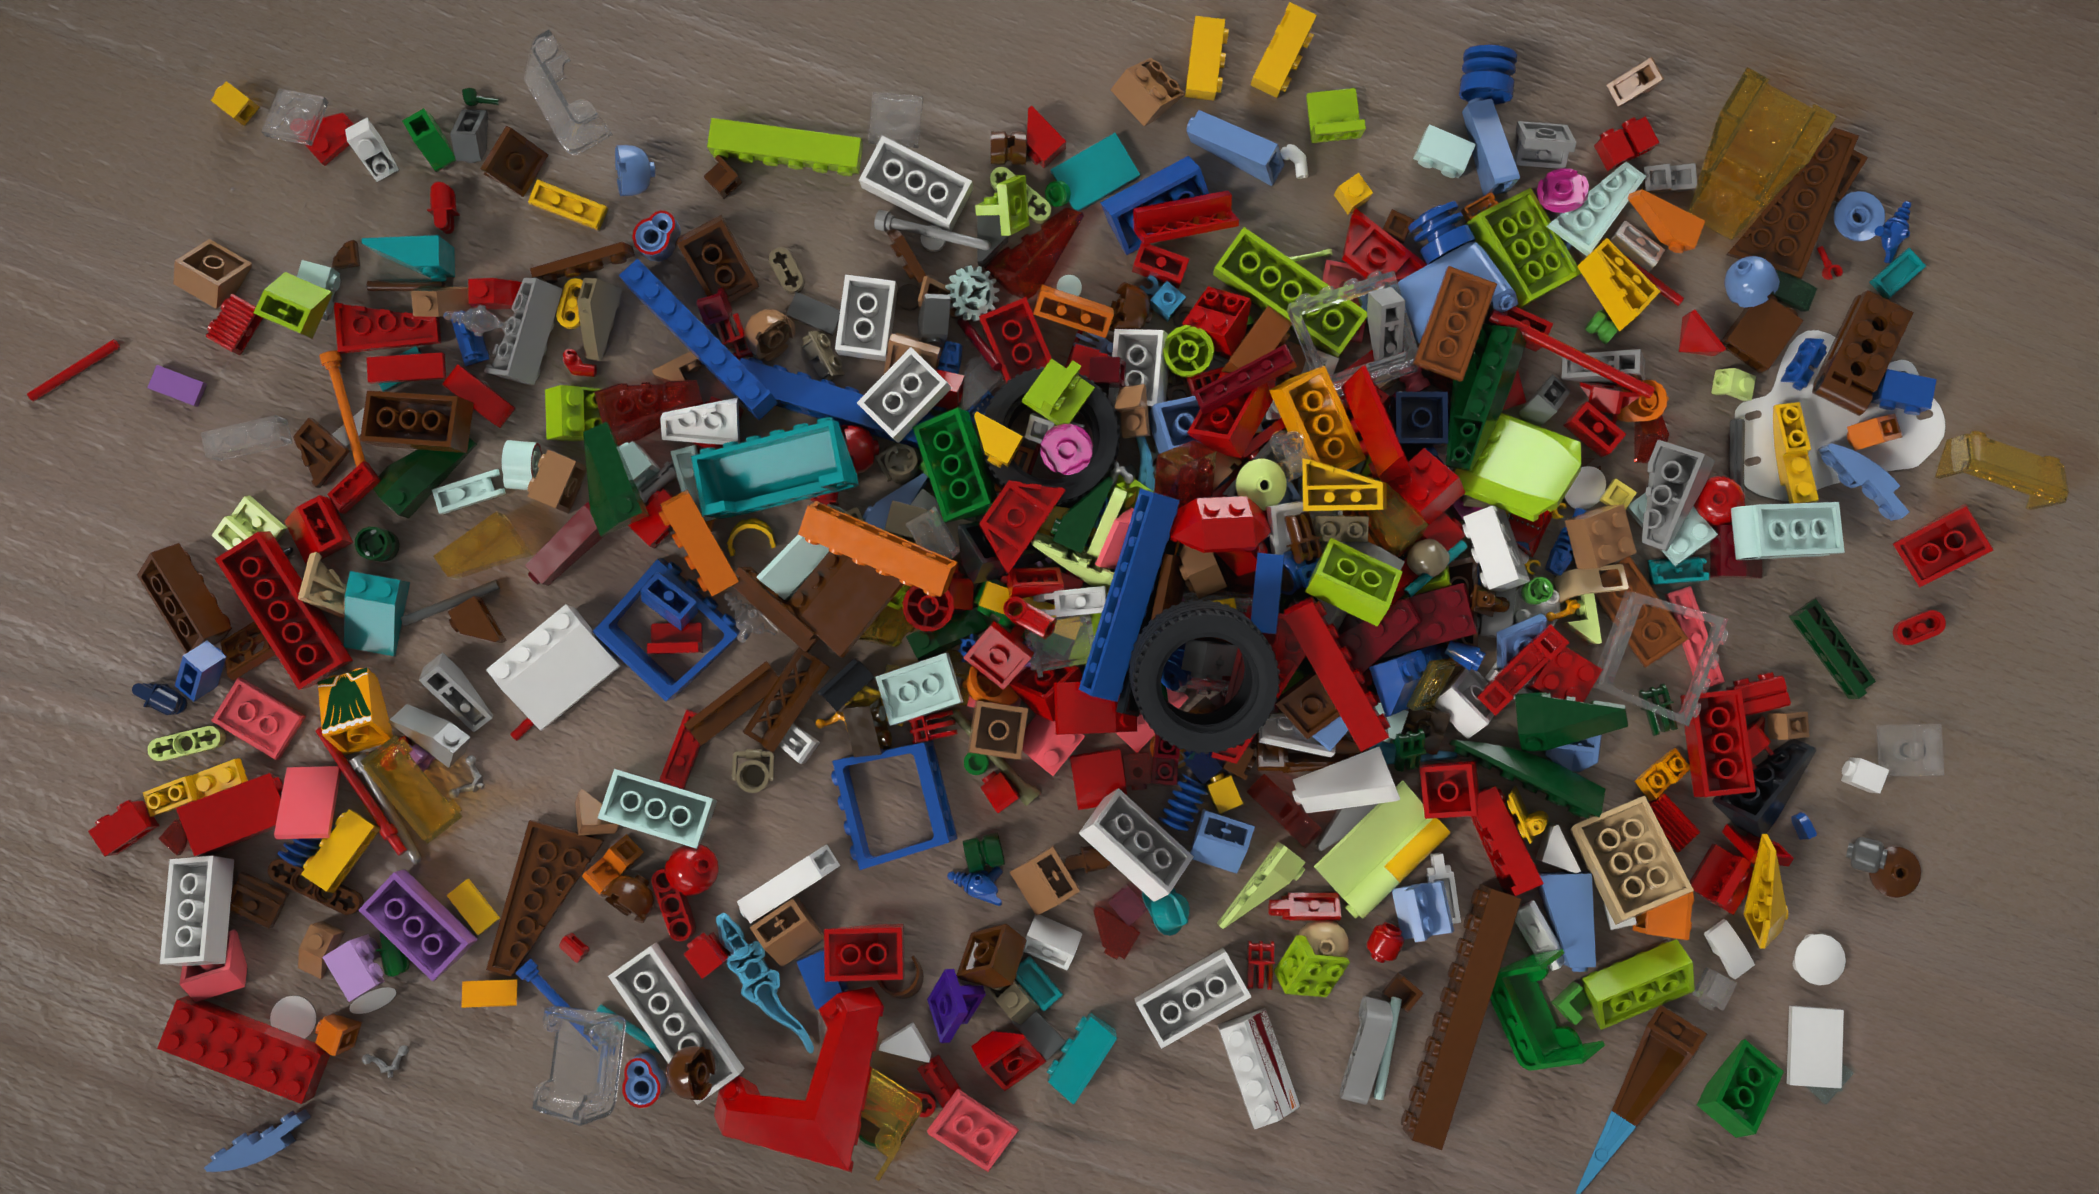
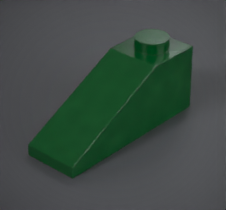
M1106 478L1066 511L1061 520L1056 518L1050 532L1055 534L1053 537L1054 542L1082 553L1113 484L1112 478Z
M976 606L973 607V610H965L952 615L949 622L936 631L924 632L917 630L907 635L906 638L919 662L954 648L962 643V639H970L971 634L978 635L986 631L988 626L981 613L977 610L978 607Z

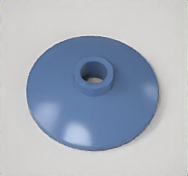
M1856 191L1845 195L1837 203L1834 210V222L1838 231L1847 239L1859 242L1867 241L1876 236L1875 229L1878 226L1884 225L1885 211L1881 202L1874 195L1863 191ZM1853 215L1858 217V223L1854 221Z

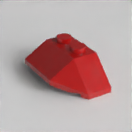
M1247 496L1196 498L1178 509L1170 530V540L1174 542L1179 541L1185 546L1202 553L1255 550L1270 536L1271 529L1265 511Z

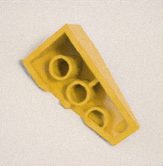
M1762 834L1743 913L1760 949H1765L1782 932L1784 922L1788 919V908L1785 902L1777 853L1768 834Z

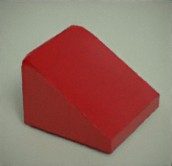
M574 933L565 935L559 944L560 949L576 963L589 952V947Z

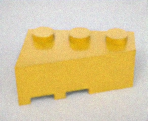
M1289 2L1280 25L1278 24L1275 34L1252 78L1251 86L1275 98L1278 97L1280 91L1286 92L1292 80L1288 75L1292 69L1297 70L1303 58L1299 54L1303 47L1308 48L1314 36L1310 31L1316 19V14Z
M1608 238L1600 243L1577 266L1619 332L1634 320L1661 292Z
M1302 458L1303 511L1387 509V483L1308 458Z

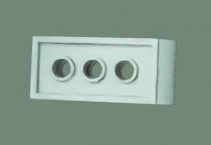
M1839 502L1759 504L1731 508L1736 560L1821 557L1845 553Z

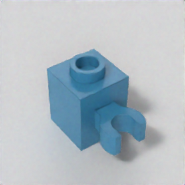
M1149 275L1148 281L1153 284V287L1146 289L1141 285L1140 288L1148 296H1152L1150 307L1168 322L1184 304L1186 296L1168 281L1162 287H1159L1157 279Z

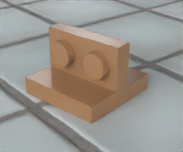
M901 333L891 334L888 342L884 374L910 347L934 370H937L943 348L919 342L918 338Z

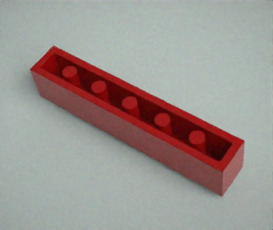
M1310 596L1284 610V617L1359 750L1362 752L1389 738L1388 728L1391 726L1385 714L1379 715L1375 708L1378 702L1372 691L1366 692L1362 685L1365 683V679L1358 668L1356 670L1353 669L1350 663L1353 658L1348 648L1340 646L1337 640L1340 635L1335 625L1327 623L1324 617L1327 615V612L1320 600L1316 602L1313 596Z

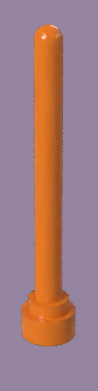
M338 350L324 352L319 355L322 366L329 370L357 467L362 461L366 462L339 370L342 357Z

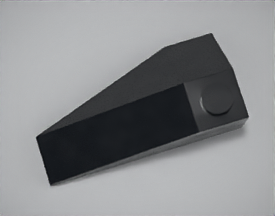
M980 521L961 524L957 528L961 564L973 584L994 580L1008 574L979 525ZM1030 542L1013 569L1024 568L1048 558V556L1035 548L1032 542Z
M1790 739L1775 749L1773 755L1770 756L1768 754V758L1758 764L1757 768L1753 770L1756 792L1715 796L1712 800L1713 804L1738 828L1761 838L1762 834H1766L1777 821L1813 758L1816 748L1799 740Z

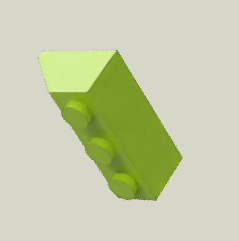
M1330 537L1305 592L1378 626L1390 608L1403 571Z

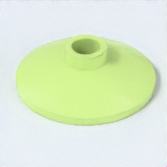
M1255 459L1248 462L1241 468L1236 478L1237 495L1247 496L1263 511L1267 510L1266 507L1278 505L1286 492L1287 482L1283 470L1278 464L1268 459ZM1263 480L1268 483L1265 490H1262L1260 487V483Z

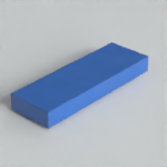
M1258 553L1251 621L1262 633L1277 634L1285 555Z

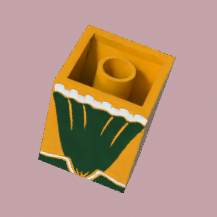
M367 667L357 668L352 672L342 675H332L325 680L318 681L322 736L344 755L394 741L378 677Z

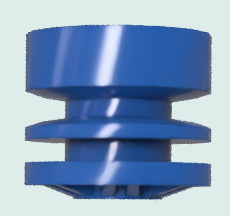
M1478 45L1466 49L1463 53L1464 63L1462 71L1465 75L1460 80V98L1467 102L1480 97L1483 100L1492 98L1494 105L1510 101L1513 98L1514 79L1511 76L1516 72V52L1510 48L1498 45Z
M1456 201L1438 205L1426 211L1408 226L1412 234L1421 231L1414 237L1415 242L1425 240L1429 242L1420 250L1427 265L1460 246L1476 240L1469 225L1455 226L1463 218L1461 212L1451 215L1459 208Z

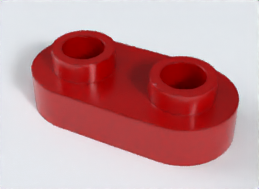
M1924 611L1898 622L1893 628V637L1901 645H1914L1942 633L1946 626V620L1938 611ZM1927 619L1931 621L1929 628L1926 626ZM1904 629L1908 631L1907 637L1903 636L1902 632Z

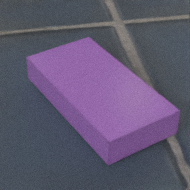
M156 365L147 388L198 407L207 384Z

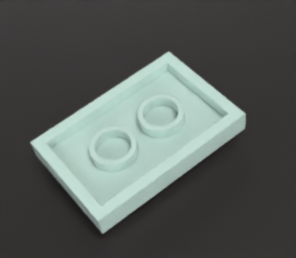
M1646 492L1626 508L1642 528L1644 512L1647 507ZM1693 506L1668 551H1661L1676 567L1716 538L1718 534L1698 514Z
M944 653L876 676L890 726L963 703L949 653Z

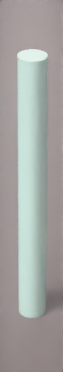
M1391 997L1390 1002L1393 1022L1378 1069L1374 1098L1378 1100H1384L1402 1001L1398 997Z

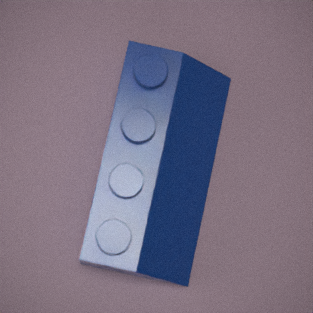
M1187 156L1100 203L1111 229L1123 251L1128 255L1138 250L1142 243L1134 232L1133 208L1209 194L1201 168L1190 156Z
M1442 643L1412 650L1369 667L1386 717L1436 696L1449 668V657L1445 654L1446 649Z

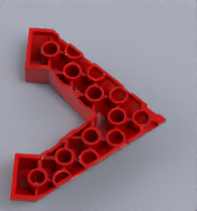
M873 987L838 993L818 1009L827 1026V1031L806 1100L761 1096L755 1084L738 1075L718 1091L714 1117L721 1134L727 1138H734L745 1143L766 1147L773 1151L801 1159H808L815 1163L833 1166L852 1173L854 1162L851 1161L853 1147L857 1146L862 1123L860 1119L865 1108L872 1072L870 1061L872 1052H876L879 1036L877 1025L879 1017L883 1016L884 1006Z

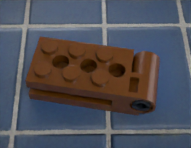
M1869 290L1863 292L1862 296L1857 295L1813 383L1812 393L1858 416L1862 415L1870 405L1873 398L1872 393L1877 390L1914 312Z

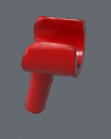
M1818 247L1817 250L1824 265L1822 270L1823 278L1827 280L1833 279L1831 269L1836 277L1841 276L1843 273L1841 266L1832 265L1824 247Z

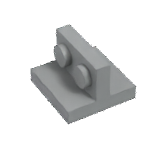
M1517 121L1516 133L1519 139L1514 158L1516 165L1566 168L1569 152H1574L1576 147V141L1568 125Z

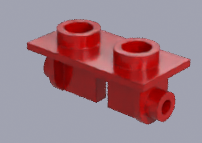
M939 1054L930 1059L929 1063L926 1062L917 1068L942 1108L945 1107L957 1089L962 1091Z

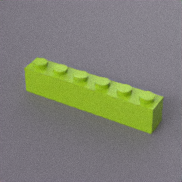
M711 118L707 148L713 157L719 155L723 160L733 157L738 158L739 161L744 163H753V160L763 161V164L768 166L786 164L789 168L796 170L808 167L813 168V171L819 173H827L828 170L837 171L842 176H852V173L859 174L863 143L859 137Z

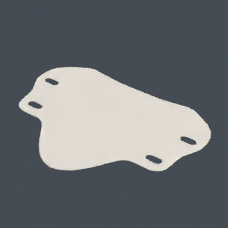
M1819 330L1806 331L1792 341L1782 359L1775 384L1769 394L1752 399L1751 401L1742 402L1735 410V419H1743L1745 421L1744 461L1756 456L1761 458V462L1757 465L1746 466L1744 464V485L1747 489L1760 496L1781 501L1789 500L1786 487L1780 484L1773 435L1774 405L1800 402L1811 446L1808 457L1816 490L1840 483L1837 472L1823 462L1822 455L1818 449L1832 443L1854 451V448L1847 440L1848 426L1895 413L1903 436L1902 438L1856 451L1878 464L1885 471L1910 469L1919 466L1937 449L1945 433L1944 414L1934 398L1932 407L1929 409L1933 412V416L1918 420L1916 415L1905 414L1903 409H1881L1879 404L1870 403L1866 411L1858 416L1813 394V383L1827 354L1822 359L1818 368L1808 367L1814 372V375L1806 388L1799 391L1792 387V382H1781L1780 380L1785 373L1786 367L1792 362L1800 344L1805 338L1824 339L1822 344L1827 346L1826 352L1828 354L1835 337ZM1906 360L1890 362L1887 367L1890 370L1905 371L1909 374L1919 375L1915 366ZM1756 410L1762 413L1760 418L1753 420L1745 419L1746 413Z

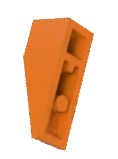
M1643 189L1628 195L1627 199L1658 240L1669 246V250L1675 253H1683L1684 251L1695 249L1705 220Z

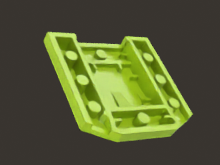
M1501 413L1472 471L1456 469L1455 474L1459 476L1465 490L1464 495L1534 522L1545 511L1551 512L1558 508L1581 471V442Z

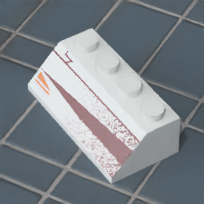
M1266 1008L1218 1024L1222 1041L1254 1129L1278 1122L1298 1109L1300 1105Z

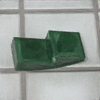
M1776 270L1780 283L1778 290L1775 293L1772 291L1771 294L1777 298V302L1784 301L1801 312L1809 311L1817 288L1795 276Z

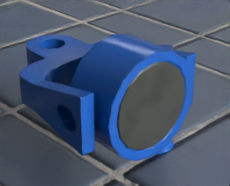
M1268 537V538H1266V540H1267V543H1268V546H1269V549H1270V552H1271V548H1270V538ZM1292 551L1283 553L1285 556L1281 593L1292 595L1302 587L1307 588L1320 558L1316 559L1313 557L1311 561L1304 560L1303 563L1297 564Z

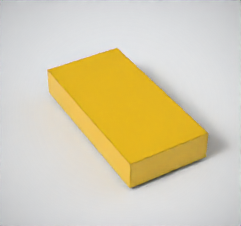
M466 879L446 895L477 935L482 934L500 919L470 879Z

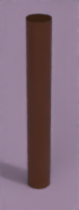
M367 281L366 286L368 291H412L420 286L445 287L444 281Z

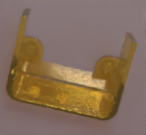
M1971 431L1970 434L1947 439L1935 478L1941 479L1966 473L2030 495L2026 509L2029 510L2066 503L2069 489L2065 466L2060 463L2059 458L2052 456L2042 457L1986 438L1987 434L1979 431Z
M395 735L362 759L360 765L422 841L428 844L463 817L460 814L462 809L454 799L448 801L442 796L412 759L409 753L413 750L403 738L399 741V738Z
M872 1068L865 1108L861 1116L881 1128L875 1138V1145L878 1151L888 1158L875 1177L876 1180L880 1181L922 1113L923 1106L917 1096Z

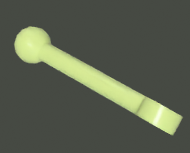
M1332 249L1290 257V259L1295 262L1321 256L1326 257L1332 255Z

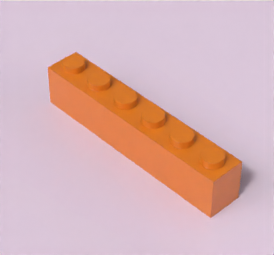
M818 501L807 506L798 535L805 537L808 543L814 545L821 544L828 547V550L833 554H844L852 558V561L856 564L869 565L876 568V572L884 576L892 575L898 578L902 584L917 586L923 589L925 594L933 597H941L948 591L958 564L954 560Z

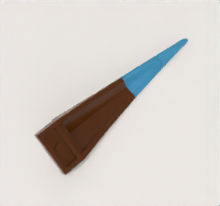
M1258 732L1256 733L1257 770L1282 771L1283 773L1316 771L1376 747H1380L1386 764H1394L1396 747L1392 743L1379 742L1361 752L1353 737L1344 735L1335 745V754L1332 757L1260 743ZM1439 750L1437 755L1428 753L1421 755V762L1456 759L1459 754Z
M1659 1005L1646 1026L1576 1194H1581L1692 1061L1708 1035L1662 1005Z

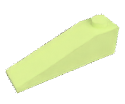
M1037 532L1031 541L1035 548L1090 586H1105L1106 595H1108L1115 569L1095 565L1097 558L1086 554L1089 547L1085 546L1082 553H1079L1054 542L1053 536Z
M1277 842L1217 924L1222 929L1226 928L1287 886L1293 879L1297 881L1305 871L1303 865L1306 862L1285 845Z

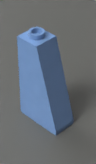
M1482 97L1475 98L1468 102L1462 114L1469 141L1476 144L1472 154L1483 196L1489 193H1493V195L1506 193L1520 179L1519 172L1492 98L1483 100Z
M1200 110L1187 124V134L1192 143L1264 183L1273 186L1284 166L1278 144Z
M1585 871L1578 873H1539L1544 884L1537 888L1552 932L1565 953L1562 955L1565 961L1564 965L1572 968L1573 972H1587L1588 967H1596L1592 873Z

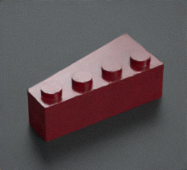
M1408 598L1390 607L1378 626L1364 621L1340 634L1337 640L1341 647L1346 646L1353 658L1350 661L1353 669L1356 670L1358 668L1363 675L1369 667L1381 659L1394 645L1417 626L1421 620Z

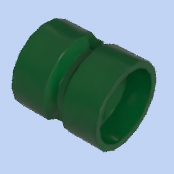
M369 526L358 532L355 537L354 546L357 553L365 559L387 562L397 555L400 543L398 537L393 532Z
M998 832L983 836L982 841L977 837L963 840L964 853L970 873L984 870L986 864H989L991 867L1005 865Z

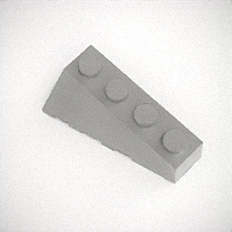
M537 278L523 279L511 307L515 311L514 315L505 321L502 328L505 336L500 345H495L492 353L496 357L492 366L487 364L484 373L523 384L535 385V381L540 375L542 358L547 351L548 337L554 328V317L560 302L562 288Z

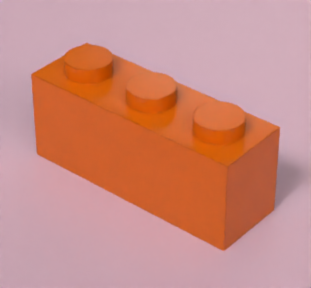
M1042 284L1034 306L1033 315L1106 338L1114 316V310L1112 307Z

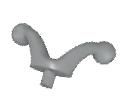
M1118 462L1114 463V469L1110 471L1111 478L1113 479L1110 490L1116 485L1119 474L1127 484H1131L1134 481L1133 475L1129 474L1124 466L1119 467Z
M471 755L466 758V763L469 765L474 778L473 783L451 789L449 791L450 798H457L461 792H476L479 788L484 789L485 785L482 784L483 777L474 765L476 763L474 756Z
M405 1045L400 1046L390 1066L370 1054H365L362 1057V1062L364 1064L376 1063L381 1073H387L388 1078H392L393 1071L399 1069L401 1058L409 1052V1049Z

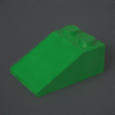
M1743 1039L1706 1084L1697 1106L1735 1138L1754 1135L1757 1133L1784 1071L1746 1039Z

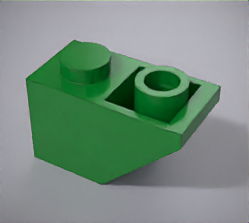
M424 108L402 120L414 143L435 172L456 161L455 154L434 117Z

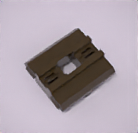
M1419 703L1409 708L1401 735H1406L1407 731L1417 732L1420 724L1429 726V733L1425 734L1424 749L1428 754L1437 755L1451 715L1440 711L1438 708L1434 709L1426 704Z

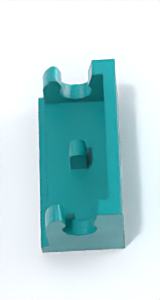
M1699 556L1688 557L1676 567L1669 559L1647 560L1650 585L1709 580V573L1703 571V564H1706L1707 560L1699 558Z

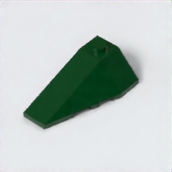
M604 422L584 431L590 513L600 536L603 537L648 517L649 514L609 423Z
M469 437L467 453L417 449L387 466L378 476L381 482L373 489L378 497L398 516L409 519L433 493L432 489L438 488L477 444Z
M1543 692L1515 694L1518 735L1523 752L1551 750L1628 727L1625 705L1595 700L1590 703L1577 702L1575 697L1566 696V700L1551 698L1550 693Z

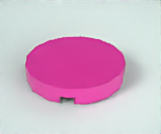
M1565 168L1547 173V176L1539 181L1537 188L1539 203L1545 209L1559 213L1578 209L1588 199L1589 194L1587 178L1584 175L1582 177L1576 170Z
M1063 423L1052 427L1046 432L1041 441V457L1043 462L1050 470L1056 473L1057 471L1064 475L1078 473L1088 466L1092 457L1093 444L1090 436L1083 428L1074 424Z

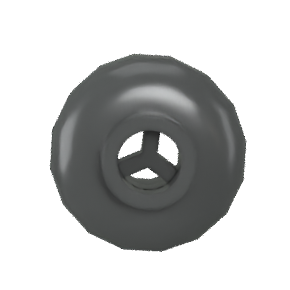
M1858 837L1855 844L1849 843L1846 858L1851 859V866L1854 869L1877 873L1879 869L1884 870L1888 849H1884V844L1881 841Z

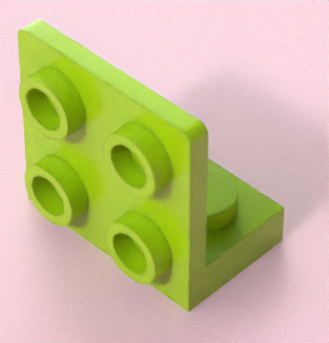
M1355 88L1307 93L1306 102L1311 143L1358 139L1362 137L1366 126L1365 119L1360 120Z
M1296 935L1275 968L1274 973L1285 994L1327 997L1350 964V961L1346 957L1315 955L1306 936Z

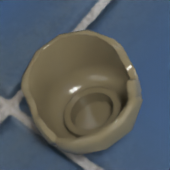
M1435 539L1417 541L1407 553V565L1418 576H1421L1422 573L1429 574L1432 577L1437 576L1445 570L1450 561L1448 551Z

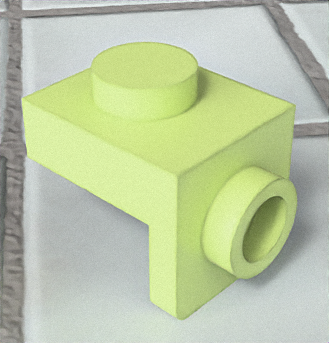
M1737 368L1718 369L1715 371L1711 393L1714 395L1726 394L1742 401H1751L1756 376Z

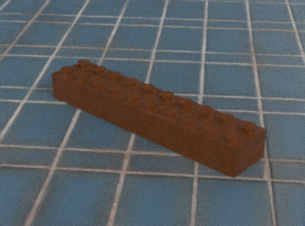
M1481 884L1472 894L1471 903H1473L1471 914L1467 913L1463 924V927L1466 928L1464 936L1459 938L1456 945L1458 955L1455 963L1452 962L1449 967L1448 977H1450L1448 986L1444 987L1441 992L1440 1001L1442 1005L1440 1011H1436L1433 1017L1432 1026H1434L1432 1037L1428 1036L1424 1047V1050L1427 1051L1425 1059L1420 1061L1417 1068V1076L1419 1078L1416 1086L1413 1085L1410 1090L1409 1100L1411 1103L1408 1111H1404L1401 1119L1402 1129L1412 1141L1439 1150L1443 1149L1521 898Z

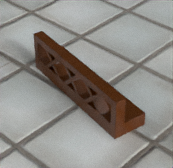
M739 567L735 572L739 576V582L732 585V587L803 651L809 652L820 638L798 618L787 602L789 600H784L757 578L759 573L752 567Z
M798 647L743 730V733L761 743L765 749L774 753L830 667L809 652H805ZM802 655L812 661L807 670L797 671L796 663ZM795 678V689L792 692L783 693L782 685L785 680ZM781 699L782 708L779 713L769 715L768 706L771 701ZM767 721L768 729L763 737L752 732L757 723Z
M765 661L684 724L701 746L705 745L762 701L779 678L770 664Z

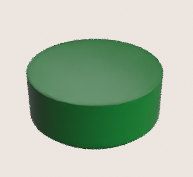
M1053 181L1047 185L1045 198L1051 206H1064L1070 200V188L1065 182Z
M967 753L964 758V767L972 775H981L989 767V758L987 755Z

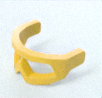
M758 518L739 521L732 529L727 541L730 557L735 556V549L733 547L734 537L746 528H755L768 536L771 548H776L773 530L766 522Z

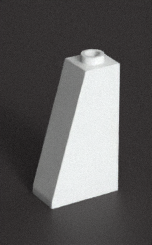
M1380 747L1293 779L1296 790L1292 791L1297 806L1302 804L1306 813L1400 800Z
M826 844L738 900L739 910L742 916L748 919L749 923H752L838 868L840 864Z

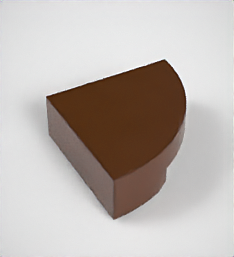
M350 240L343 244V247L333 258L332 268L335 270L360 266L357 241Z

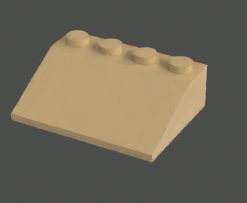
M1645 796L1601 813L1599 818L1592 817L1577 823L1569 830L1589 873H1592V879L1615 925L1694 891Z

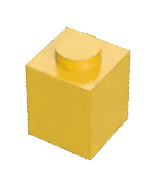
M227 81L216 89L213 98L210 100L243 126L247 124L260 108Z
M1357 173L1338 186L1334 196L1349 215L1356 208L1368 202L1373 192L1360 173Z
M1223 772L1210 777V783L1205 784L1217 813L1221 814L1243 804L1231 775L1225 776Z

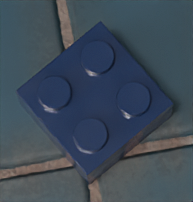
M1395 392L1390 397L1391 423L1401 447H1443L1448 444V392Z

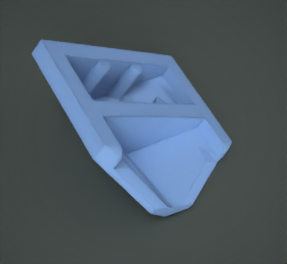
M1602 735L1546 750V756L1556 764L1571 771L1581 772L1599 762Z

